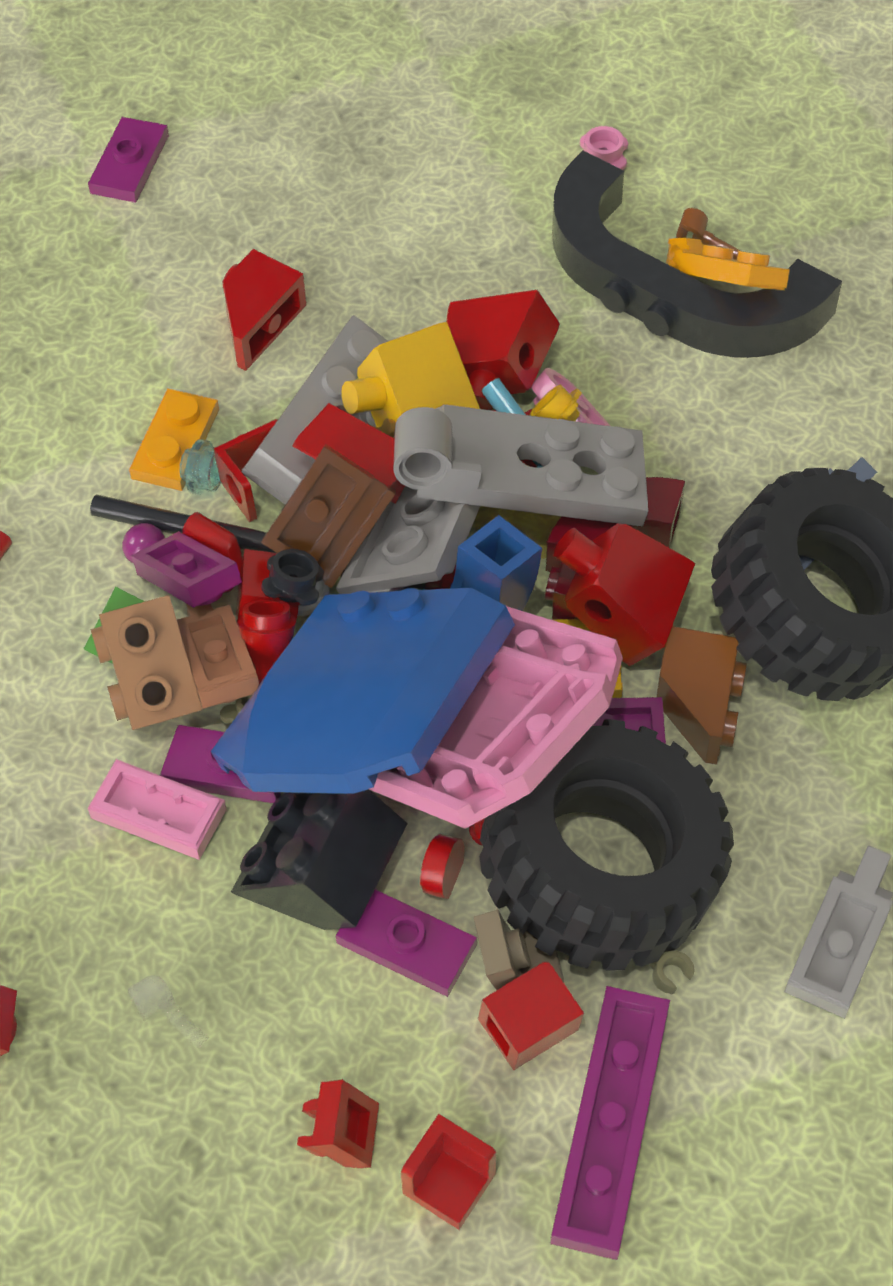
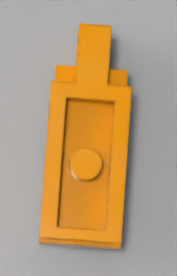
M671 238L668 240L669 248L666 264L687 275L749 287L776 290L787 288L790 269L768 266L770 255L738 251L737 260L733 259L734 249L703 245L700 239Z

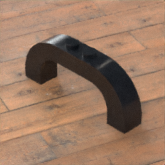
M584 150L571 161L558 180L553 202L552 242L561 267L577 285L599 298L607 309L615 313L625 312L642 321L646 328L655 335H668L692 348L719 356L738 358L762 357L787 351L808 341L836 313L842 281L798 258L788 268L790 269L787 288L784 290L764 288L748 293H732L708 286L618 239L606 229L603 223L622 204L624 170Z

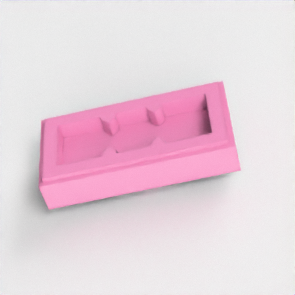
M117 759L88 807L91 819L200 860L227 810L224 799Z

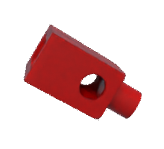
M538 289L452 301L449 304L446 322L480 409L493 410L492 405L481 391L488 383L497 378L501 380L510 394L525 393L532 388L560 326V322Z
M617 523L594 540H590L575 528L565 533L555 547L553 556L575 572L564 599L567 609L593 633L616 639L623 657L622 661L628 666L634 665L665 647L696 563L627 524Z

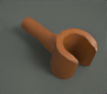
M687 208L684 211L676 238H686L688 231L693 233L692 239H700L703 245L734 249L733 259L737 260L738 251L741 250L715 237L713 233L706 231L708 217L703 211L697 208Z

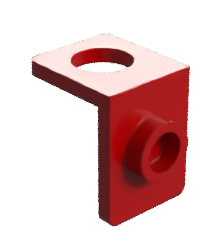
M278 419L272 420L213 448L220 482L249 522L256 520L257 514L251 484L241 471Z

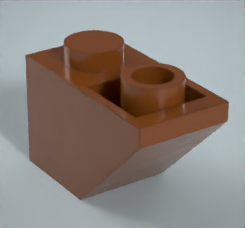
M672 626L665 645L656 697H662L663 712L705 763L717 765L720 746H733L739 712L727 710L729 696L741 698L747 663L736 661V648L739 643L736 637Z

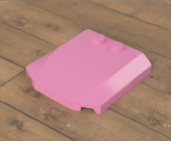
M507 607L515 626L422 772L407 776L402 766L378 773L375 786L369 790L462 828H467L530 794L610 707L623 660L616 639Z

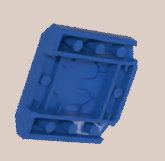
M408 588L391 592L369 593L367 591H357L351 594L325 595L216 743L211 753L223 771L227 774L230 770L235 772L243 785L253 792L355 794L373 788L378 773L402 766L407 776L420 773L515 626L506 605L473 588L431 590Z

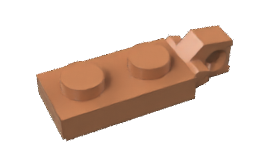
M186 604L189 616L177 619V623L202 708L230 703L239 698L253 695L259 686L258 677L244 640L240 635L239 627L230 605L213 609L211 604L194 608Z

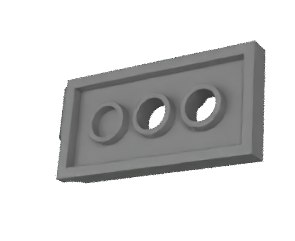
M353 315L241 472L283 504H286L315 460L292 447L297 436L328 403L347 412L341 396L344 382L356 380L358 378L357 368L375 347L388 342V340ZM371 411L350 414L372 427L376 426Z
M445 404L436 409L429 407L410 409L404 412L396 421L394 474L403 485L417 489L416 498L643 526L648 513L642 430ZM520 460H534L540 463L543 467H530L522 463ZM580 467L591 468L598 475L585 474L581 471Z
M405 486L396 504L391 501L389 502L346 566L336 588L339 594H351L357 591H367L369 593L401 591L411 588L409 585L441 580L444 574L453 572L457 561L458 546L467 539L480 506L416 498L417 489Z

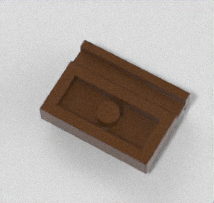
M325 444L263 537L261 543L276 553L286 549H298L311 554L324 570L322 581H324L325 585L332 588L394 497L396 490L389 485L386 486L374 478V475Z

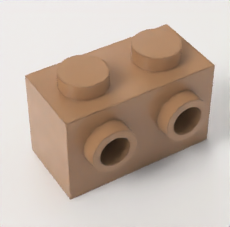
M170 595L99 614L102 626L90 630L100 664L112 660L118 684L107 686L117 721L129 718L132 730H136L202 710Z

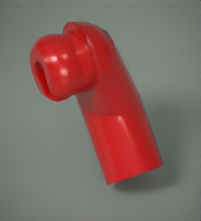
M199 512L193 513L184 524L183 534L235 561L240 573L243 556L236 536ZM232 587L231 589H229V590H227V591H225V592H223V593H228V592L232 591L234 587Z

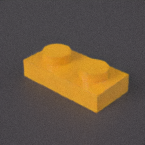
M167 388L129 468L131 479L182 491L219 411L218 400Z

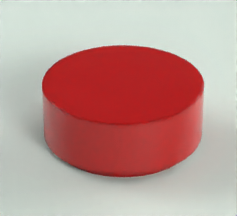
M440 833L431 840L423 859L420 875V885L425 894L443 899L450 898L464 862L465 846L463 839Z

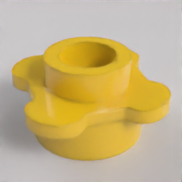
M561 384L557 385L540 399L530 412V416L564 419L575 422L580 415V411L577 409L579 405L577 399L581 396L582 392L576 388L569 393Z

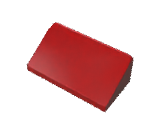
M330 403L297 436L292 447L316 459L324 445L327 444L374 475V478L386 486L389 485L395 489V495L391 500L395 504L405 487L394 474L395 438Z

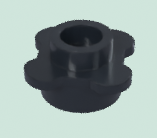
M286 549L268 559L267 569L270 571L268 578L262 581L261 585L265 595L270 598H280L286 602H298L302 605H312L317 602L319 591L315 587L316 583L323 579L324 570L311 554L298 549Z

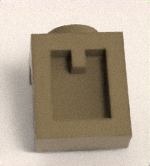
M499 910L474 916L486 976L496 990L542 962H549L564 983L557 950H554L552 956L536 948L535 945L538 939L528 931L522 934L519 928L510 930Z

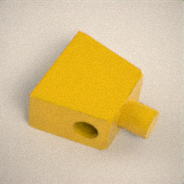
M447 322L438 323L378 345L357 368L358 379L344 382L341 390L342 402L346 411L349 414L371 411L376 427H381L385 419H393L396 424L397 419L404 412L418 407L436 409L445 404L480 409Z

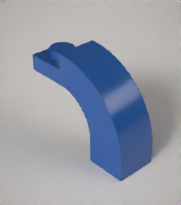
M498 515L458 546L456 571L451 588H473L507 607L523 611L537 579L542 547Z

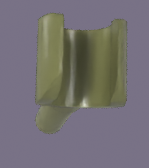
M679 951L663 953L658 961L648 964L653 969L652 977L656 987L668 994H674L677 987L665 976L663 972L664 966L675 965L679 967L689 980L694 975V964L690 957Z

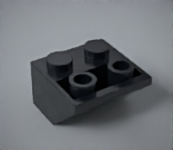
M369 789L355 794L284 792L270 807L267 815L269 822L257 844L251 847L243 857L240 864L241 873L231 893L322 930L354 928L357 926L408 823Z

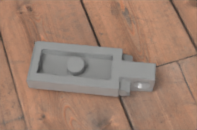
M868 845L855 876L840 870L838 876L833 877L790 975L785 993L842 1018L846 1017L893 904L891 900L893 892L879 887L892 856L891 854Z

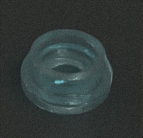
M197 440L192 448H187L184 451L180 461V477L186 482L187 490L193 494L201 495L203 490L214 492L221 484L213 449L215 447L208 440Z

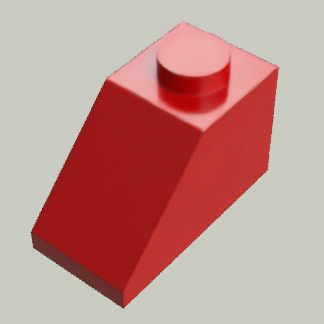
M252 249L239 264L230 267L222 280L237 367L244 371L248 370L307 305L304 273L255 249Z

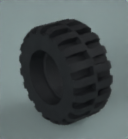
M805 468L802 472L791 471L779 476L773 484H768L724 533L718 543L719 551L713 556L711 568L712 578L716 579L711 585L715 607H722L723 613L719 617L726 634H734L740 643L736 649L744 659L748 661L752 658L763 668L760 674L770 681L776 683L780 679L788 683L789 691L806 697L812 692H816L817 699L827 701H840L843 697L852 700L868 696L875 689L880 690L893 679V498L883 492L885 486L872 479H866L864 482L856 479L855 472L835 469L829 474L828 468ZM799 555L815 559L834 571L850 589L856 601L859 614L836 605L818 591L806 575Z
M604 719L601 726L592 725L530 794L489 815L484 820L479 840L483 845V849L479 859L482 874L486 879L492 878L487 891L497 908L500 909L506 906L509 909L510 914L506 921L514 929L519 928L522 934L528 931L537 938L538 941L535 947L552 956L554 950L569 955V964L587 969L592 961L602 962V969L606 971L625 970L631 959H633L636 966L641 967L654 963L660 959L664 952L675 951L687 940L692 930H695L728 876L732 863L729 852L734 846L731 824L723 822L729 813L723 796L720 792L712 793L709 788L713 782L712 778L701 764L694 767L686 759L689 754L688 751L674 741L669 746L656 739L658 734L656 731L644 726H640L638 731L625 728V721ZM588 812L600 814L618 821L641 840L651 857L654 872L638 876H623L611 874L591 866L569 848L557 828L555 818L569 813Z

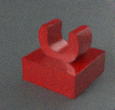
M343 1079L321 1082L318 1099H311L305 1102L302 1108V1112L315 1118L313 1135L298 1137L297 1145L313 1155L327 1156L344 1167L371 1168L379 1103Z

